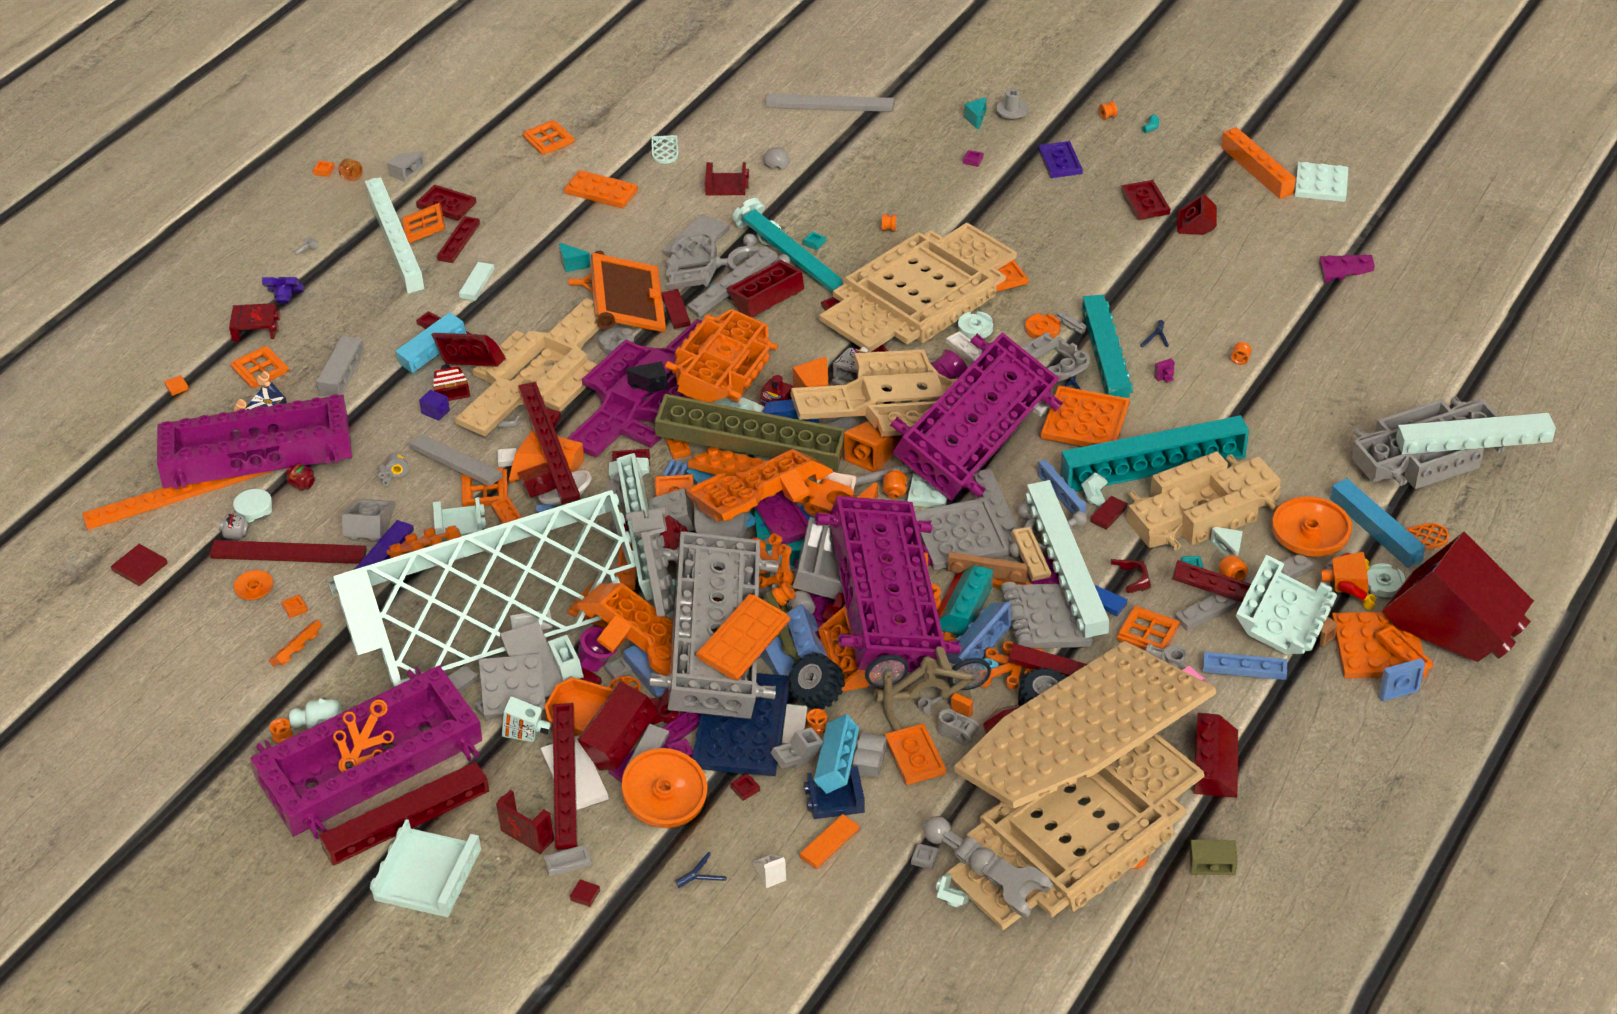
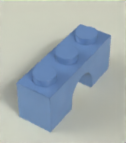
M800 604L786 613L791 617L788 625L798 655L802 659L805 658L806 654L812 655V653H821L828 657L824 644L815 634L819 629L815 617L803 604Z

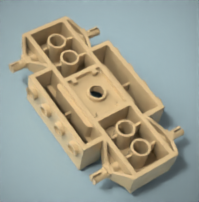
M1214 452L1153 475L1150 497L1140 498L1135 491L1130 492L1129 497L1134 503L1129 505L1126 521L1149 548L1170 544L1174 550L1180 549L1181 544L1176 539L1181 535L1192 546L1210 539L1213 527L1235 530L1257 521L1259 507L1269 506L1275 512L1279 507L1275 501L1280 496L1281 479L1260 457L1248 461H1237L1230 454L1225 460L1218 452ZM1226 461L1229 462V464L1231 465V467L1227 468V464H1228V463H1227Z

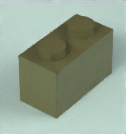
M1191 840L1189 851L1191 875H1236L1238 858L1235 840Z

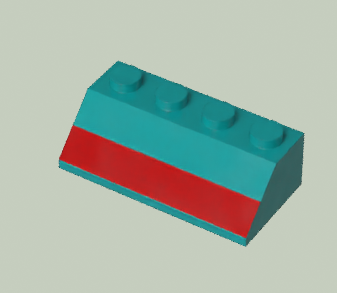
M974 565L955 575L941 601L940 608L937 609L942 631L963 636L970 623H974L977 620L979 612L982 610L993 588V569Z

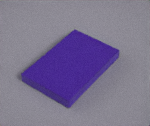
M1070 141L1038 145V151L1050 178L1083 174V169Z

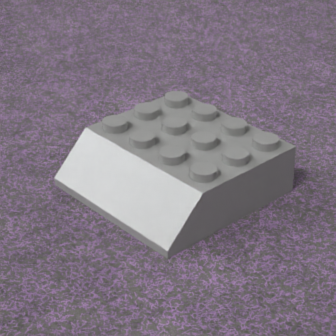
M810 517L792 588L836 600L838 593H843L831 528L830 525H816L817 521H815V518Z

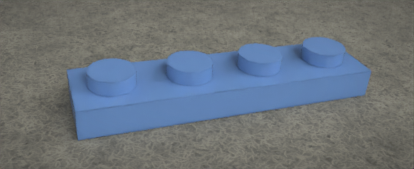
M1045 459L1039 461L1038 476L1042 481L1050 480L1057 498L1072 515L1077 511L1085 513L1087 507L1084 500L1077 496L1074 489L1068 486L1064 478L1060 477L1052 465Z
M1204 652L1203 672L1286 680L1287 659Z

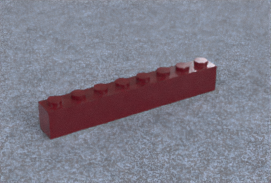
M475 761L320 834L322 849L333 866L395 837L398 829L403 826L406 819L409 820L412 829L488 793L487 777Z

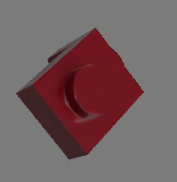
M838 593L834 605L827 604L822 615L823 621L830 619L845 606L843 593Z

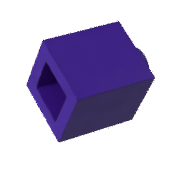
M429 390L419 400L421 414L439 421L450 411L448 397L433 390Z

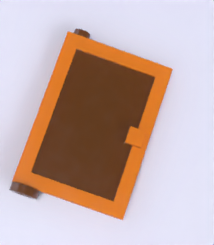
M603 251L592 252L590 268L595 317H597L598 326L602 329H610L615 323L665 332L666 324L658 266L604 255Z

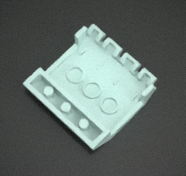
M1266 555L1236 617L1246 633L1258 641L1284 654H1304L1305 651L1312 650L1316 637H1318L1324 625L1323 622L1328 617L1331 610L1330 607L1333 606L1337 594L1331 592L1332 587L1322 582L1318 589L1314 590L1281 573L1284 563Z

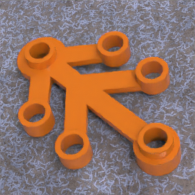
M456 525L445 528L446 532L438 535L435 533V528H428L423 531L424 536L417 539L416 533L405 536V542L390 545L386 552L387 555H390V558L404 555L405 552L423 549L424 546L442 543V538L444 537L446 541L459 538L461 533Z
M773 533L769 537V544L772 545V556H770L765 550V541L753 538V540H760V557L762 560H778V571L775 573V576L766 578L761 574L769 572L759 571V588L764 589L773 584H777L780 587L784 581L792 585L794 574L789 569L791 547L781 544L782 537ZM779 555L782 556L781 567L779 566Z
M1010 641L1003 643L1002 652L1005 655H1010L1013 643ZM988 648L985 651V658L1003 663L1004 665L991 669L990 677L980 687H988L992 683V678L1012 671L1011 676L1007 677L1006 686L1009 689L1018 688L1022 666L1008 663V656L998 654L994 648ZM982 668L976 673L975 682L983 678L987 671L986 668ZM1026 669L1024 675L1027 672L1031 673L1032 669Z
M375 700L371 703L369 707L371 714L360 734L355 722V714L353 712H346L343 715L342 721L348 727L354 747L350 753L345 742L346 734L344 731L338 730L333 734L332 739L338 745L342 757L338 763L341 773L348 770L345 767L346 762L352 763L353 767L367 759L373 758L375 753H383L382 750L377 749L370 755L359 757L363 749L382 743L390 744L393 741L394 735L391 731H384L381 735L368 739L378 717H382L387 712V704L383 700ZM374 706H379L381 708V712L376 713L374 711ZM346 715L352 716V722L346 721ZM336 734H342L343 740L338 741ZM384 734L390 735V741L384 740Z

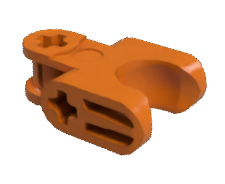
M807 479L804 480V483L807 485L810 495L797 503L804 505V510L809 515L815 517L817 512L830 514L833 507L832 503L835 502L836 496L854 497V492L849 486L830 479H824L821 484Z

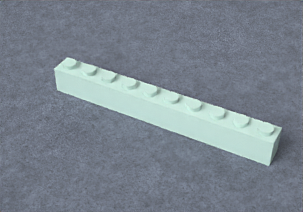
M381 177L365 181L368 199L407 293L424 290L421 270Z
M635 453L616 458L626 513L644 510L646 517H649V507L642 471ZM628 521L632 547L635 551L634 558L639 585L646 601L654 599L643 541L642 537H634L632 523Z
M1050 480L1028 484L1025 501L1027 505H1031V516L1036 518L1037 530L1042 533L1043 545L1048 547L1049 559H1053L1054 571L1059 574L1060 586L1065 588V597L1067 602L1070 601L1072 615L1077 617L1079 631L1083 632L1085 638L1109 633V618Z

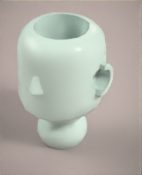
M319 698V700H311L306 704L305 710L294 708L290 711V724L293 728L306 725L307 729H310L342 713L340 703L335 699L324 700Z

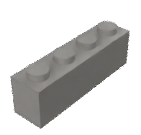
M341 336L339 342L335 345L333 353L329 355L328 362L323 367L320 377L316 380V387L319 390L320 396L330 397L335 394H343L364 354L362 338Z

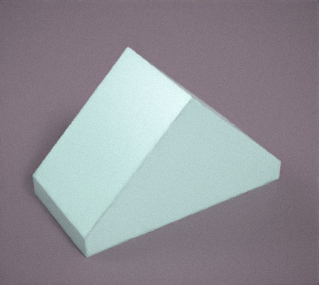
M1213 527L1210 542L1225 557L1228 555L1239 557L1243 531Z

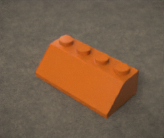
M845 605L818 628L821 642L824 644L828 658L841 667L842 673L845 675V679L842 680L845 682V687L841 689L843 692L866 688L871 685L865 678L866 670H858L854 647H839V634L851 635ZM871 670L869 677L874 681L882 676L880 671Z

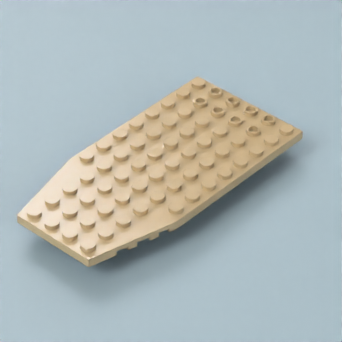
M1124 641L1003 717L954 766L955 773L1010 807L1016 808L1038 799L1041 793L1057 791V787L1067 783L1071 785L1076 783L1079 777L1085 776L1088 778L1214 696L1216 688Z

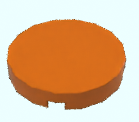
M1041 313L1031 315L1027 318L1025 324L1026 333L1034 339L1047 332L1050 333L1051 338H1055L1061 328L1060 321L1055 316L1047 313L1046 315H1041Z

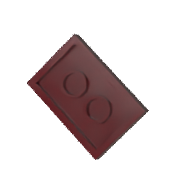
M1154 180L1122 185L1121 191L1138 220L1170 214L1171 209Z
M434 184L416 202V206L419 209H425L440 203L443 216L459 221L477 201L474 196Z

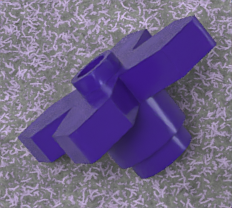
M262 277V285L267 287L270 293H274L275 302L289 303L292 298V292H304V285L299 283L297 277Z

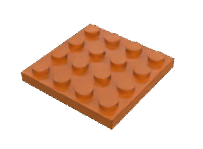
M1058 385L1055 397L1063 402V404L1056 412L1050 407L1041 432L1042 439L1078 446H1089L1119 439L1130 405L1129 398Z
M1382 612L1332 613L1331 619L1337 623L1336 642L1344 678H1382L1384 668L1402 664L1376 638L1377 632L1391 625L1399 630L1423 653L1420 638L1398 629ZM1428 671L1424 672L1422 677H1427Z

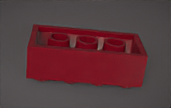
M781 259L726 288L739 312L751 318L805 289L802 271Z
M619 682L577 740L598 770H615L620 766L658 710L647 695L623 682Z
M1198 712L1195 729V765L1204 771V777L1194 784V794L1237 798L1238 729L1219 714Z

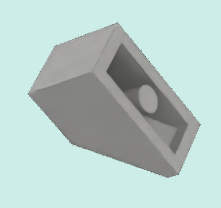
M422 151L398 154L388 162L389 175L403 182L426 166L424 152Z

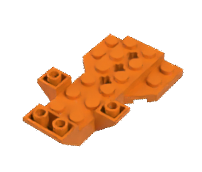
M791 449L745 472H737L736 476H726V473L717 474L686 489V493L689 498L697 503L698 509L714 521H728L740 513L748 512L751 508L757 506L760 500L774 496L781 490H783L784 496L792 502L801 501L804 497L810 495L804 480H807L810 476L816 480L824 479L827 475L833 473V470L815 458Z
M623 583L600 584L577 604V607L591 618L598 615L608 623L597 639L605 648L613 653L628 638L647 653L651 669L658 674L669 675L673 619H669L666 616L657 617L656 608Z

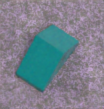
M987 98L977 99L966 103L964 106V118L976 129H980L987 109Z
M563 243L559 244L560 258L565 272L590 267V252Z

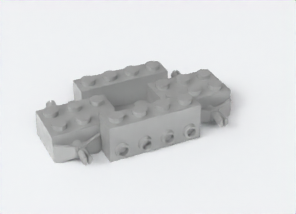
M1455 396L1451 399V403L1455 406L1452 409L1441 399L1377 420L1374 433L1365 434L1360 427L1355 429L1354 433L1359 438L1353 444L1352 460L1372 483L1383 479H1396L1400 486H1404L1408 481L1414 489H1418L1480 468L1484 448L1402 455L1396 441L1398 425L1500 416L1484 399L1461 402ZM1494 447V449L1498 453H1502L1505 447Z

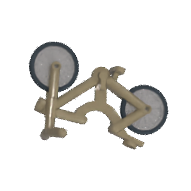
M938 646L935 650L938 660L929 656L924 657L920 667L907 675L908 663L904 658L898 655H885L873 660L867 666L865 678L869 684L881 687V689H875L873 694L874 701H882L886 717L893 730L897 731L902 729L893 712L892 702L894 700L918 698L921 689L932 686L939 688L943 699L951 698L954 693L971 699L970 690L981 686L990 677L991 667L989 663L980 658L966 659L957 664L949 663L944 648ZM935 674L948 676V681L936 679ZM925 675V680L911 685L907 691H901L920 676Z

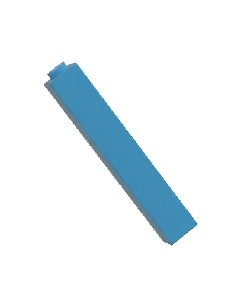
M1348 478L1332 485L1330 500L1339 505L1356 523L1407 568L1419 564L1423 560L1426 546Z

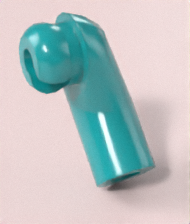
M1151 115L1148 118L1149 123L1142 126L1144 133L1158 128L1160 119L1157 115Z

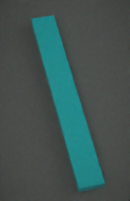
M756 209L742 216L744 223L780 252L788 255L790 260L831 293L843 285L841 277Z

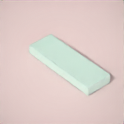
M477 262L460 290L459 298L476 301L494 271V264Z

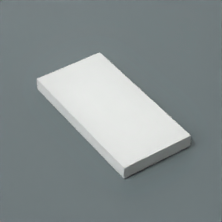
M580 735L575 736L577 810L609 799L593 761L577 740ZM553 744L541 747V753L554 780Z

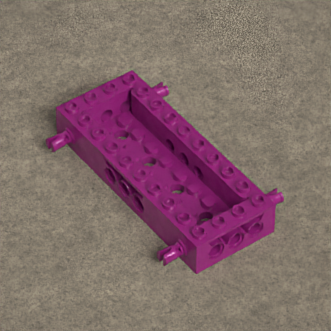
M1003 332L992 343H987L978 333L971 339L970 343L982 350V354L913 427H908L898 416L890 424L892 428L903 436L893 454L950 501L965 487L979 498L986 488L974 481L973 478L976 473L1041 402H1046L1055 412L1063 404V402L1050 393L1059 377ZM987 396L993 397L995 401L989 400ZM968 417L973 418L975 422L969 421ZM948 438L954 440L955 444H951Z
M335 394L324 398L316 397L305 401L297 400L286 404L278 403L267 407L259 406L248 410L240 409L236 412H221L217 415H202L198 418H183L179 421H165L157 425V466L163 488L174 487L179 489L181 485L185 488L187 484L286 469L298 463L310 465L327 462L331 465L332 461L338 463L341 459L352 458L349 420L344 394Z
M836 496L830 514L816 513V525H830L851 630V635L839 634V647H854L858 670H866L873 660L881 656L898 655L907 661L908 673H911L920 667L924 657L929 656L938 660L935 653L938 646L943 647L945 653H960V641H944L919 533H931L933 529L932 521H917L913 502ZM887 660L872 668L873 671H882L881 664L888 662L891 672H902L904 665L896 660Z
M440 665L424 673H421L418 667H415V673L409 669L407 676L410 680L273 747L268 740H264L266 748L260 742L257 744L256 748L260 753L250 757L254 777L293 837L310 829L314 838L319 839L317 830L321 834L327 831L322 822L460 752H463L468 761H471V754L475 758L479 756V752L474 745L482 742L480 720ZM375 700H383L387 704V712L382 717H378L368 739L381 735L384 731H391L394 735L393 741L390 744L382 743L363 749L359 757L370 755L377 749L382 750L383 753H375L373 758L367 759L365 762L341 773L338 763L342 757L338 745L332 739L333 734L338 730L344 731L346 734L345 742L350 753L354 747L348 727L342 721L343 715L346 712H353L355 714V722L360 734L371 714L369 712L371 703ZM374 706V711L380 713L381 708ZM346 715V721L352 722V716ZM423 726H428V727H430L429 730H425V731H421V730H420V728L423 727ZM336 734L338 741L343 740L342 734ZM384 734V740L390 741V735ZM385 745L393 746L391 749H383ZM311 782L317 783L315 787H306Z

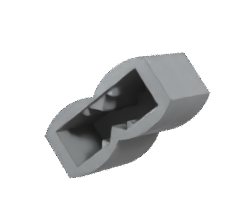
M862 732L860 739L857 738L856 752L853 755L851 766H858L860 775L879 776L886 752L887 736Z

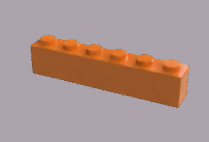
M1237 127L1223 132L1221 148L1274 195L1282 199L1294 193L1296 178Z

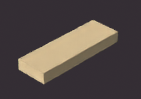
M1031 527L1012 530L1011 535L1024 564H1027V571L1031 580L1050 578L1051 571Z

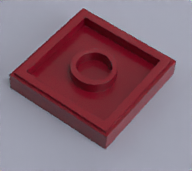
M138 544L115 562L111 569L116 574L141 586L168 563L167 559Z

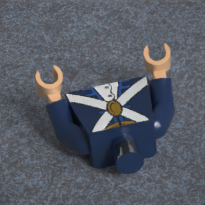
M263 371L261 376L258 375L257 383L265 385L266 388L262 387L248 405L244 400L239 399L234 407V412L240 409H254L259 406H273L278 403L286 404L287 401L279 389L268 381L269 374Z

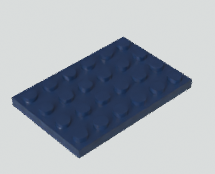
M756 673L757 685L776 686L774 700L756 697L751 719L701 714L692 759L699 764L702 770L776 777L778 763L772 756L771 751L774 747L781 746L790 685L788 684V680L791 679L790 676Z

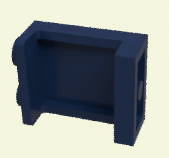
M858 766L851 767L847 785L827 794L821 787L817 786L816 782L812 779V774H807V782H804L805 795L809 794L810 798H807L808 811H812L814 819L837 817L842 814L865 813V798Z

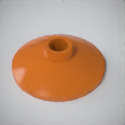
M253 570L240 575L235 580L233 588L238 597L245 600H256L266 596L272 590L274 582L269 573Z

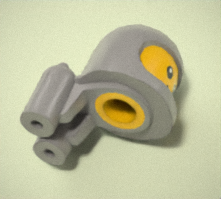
M401 453L390 454L386 459V466L380 465L378 467V477L381 479L383 486H388L392 477L399 478L406 475L409 471V466L405 456Z

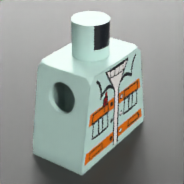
M511 696L504 710L502 737L533 742L538 732L549 735L552 723L541 720V708Z

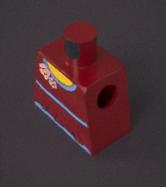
M775 375L763 386L759 404L765 406L766 402L792 399L790 392L791 388L794 387L783 382L782 376Z

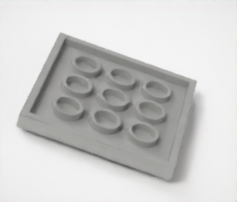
M986 497L915 511L917 521H932L933 529L931 533H919L923 545H926L928 549V555L934 570L948 568L949 552L986 558L1009 555V548Z

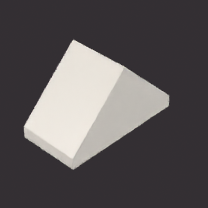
M770 854L752 862L766 888L786 881L784 857Z

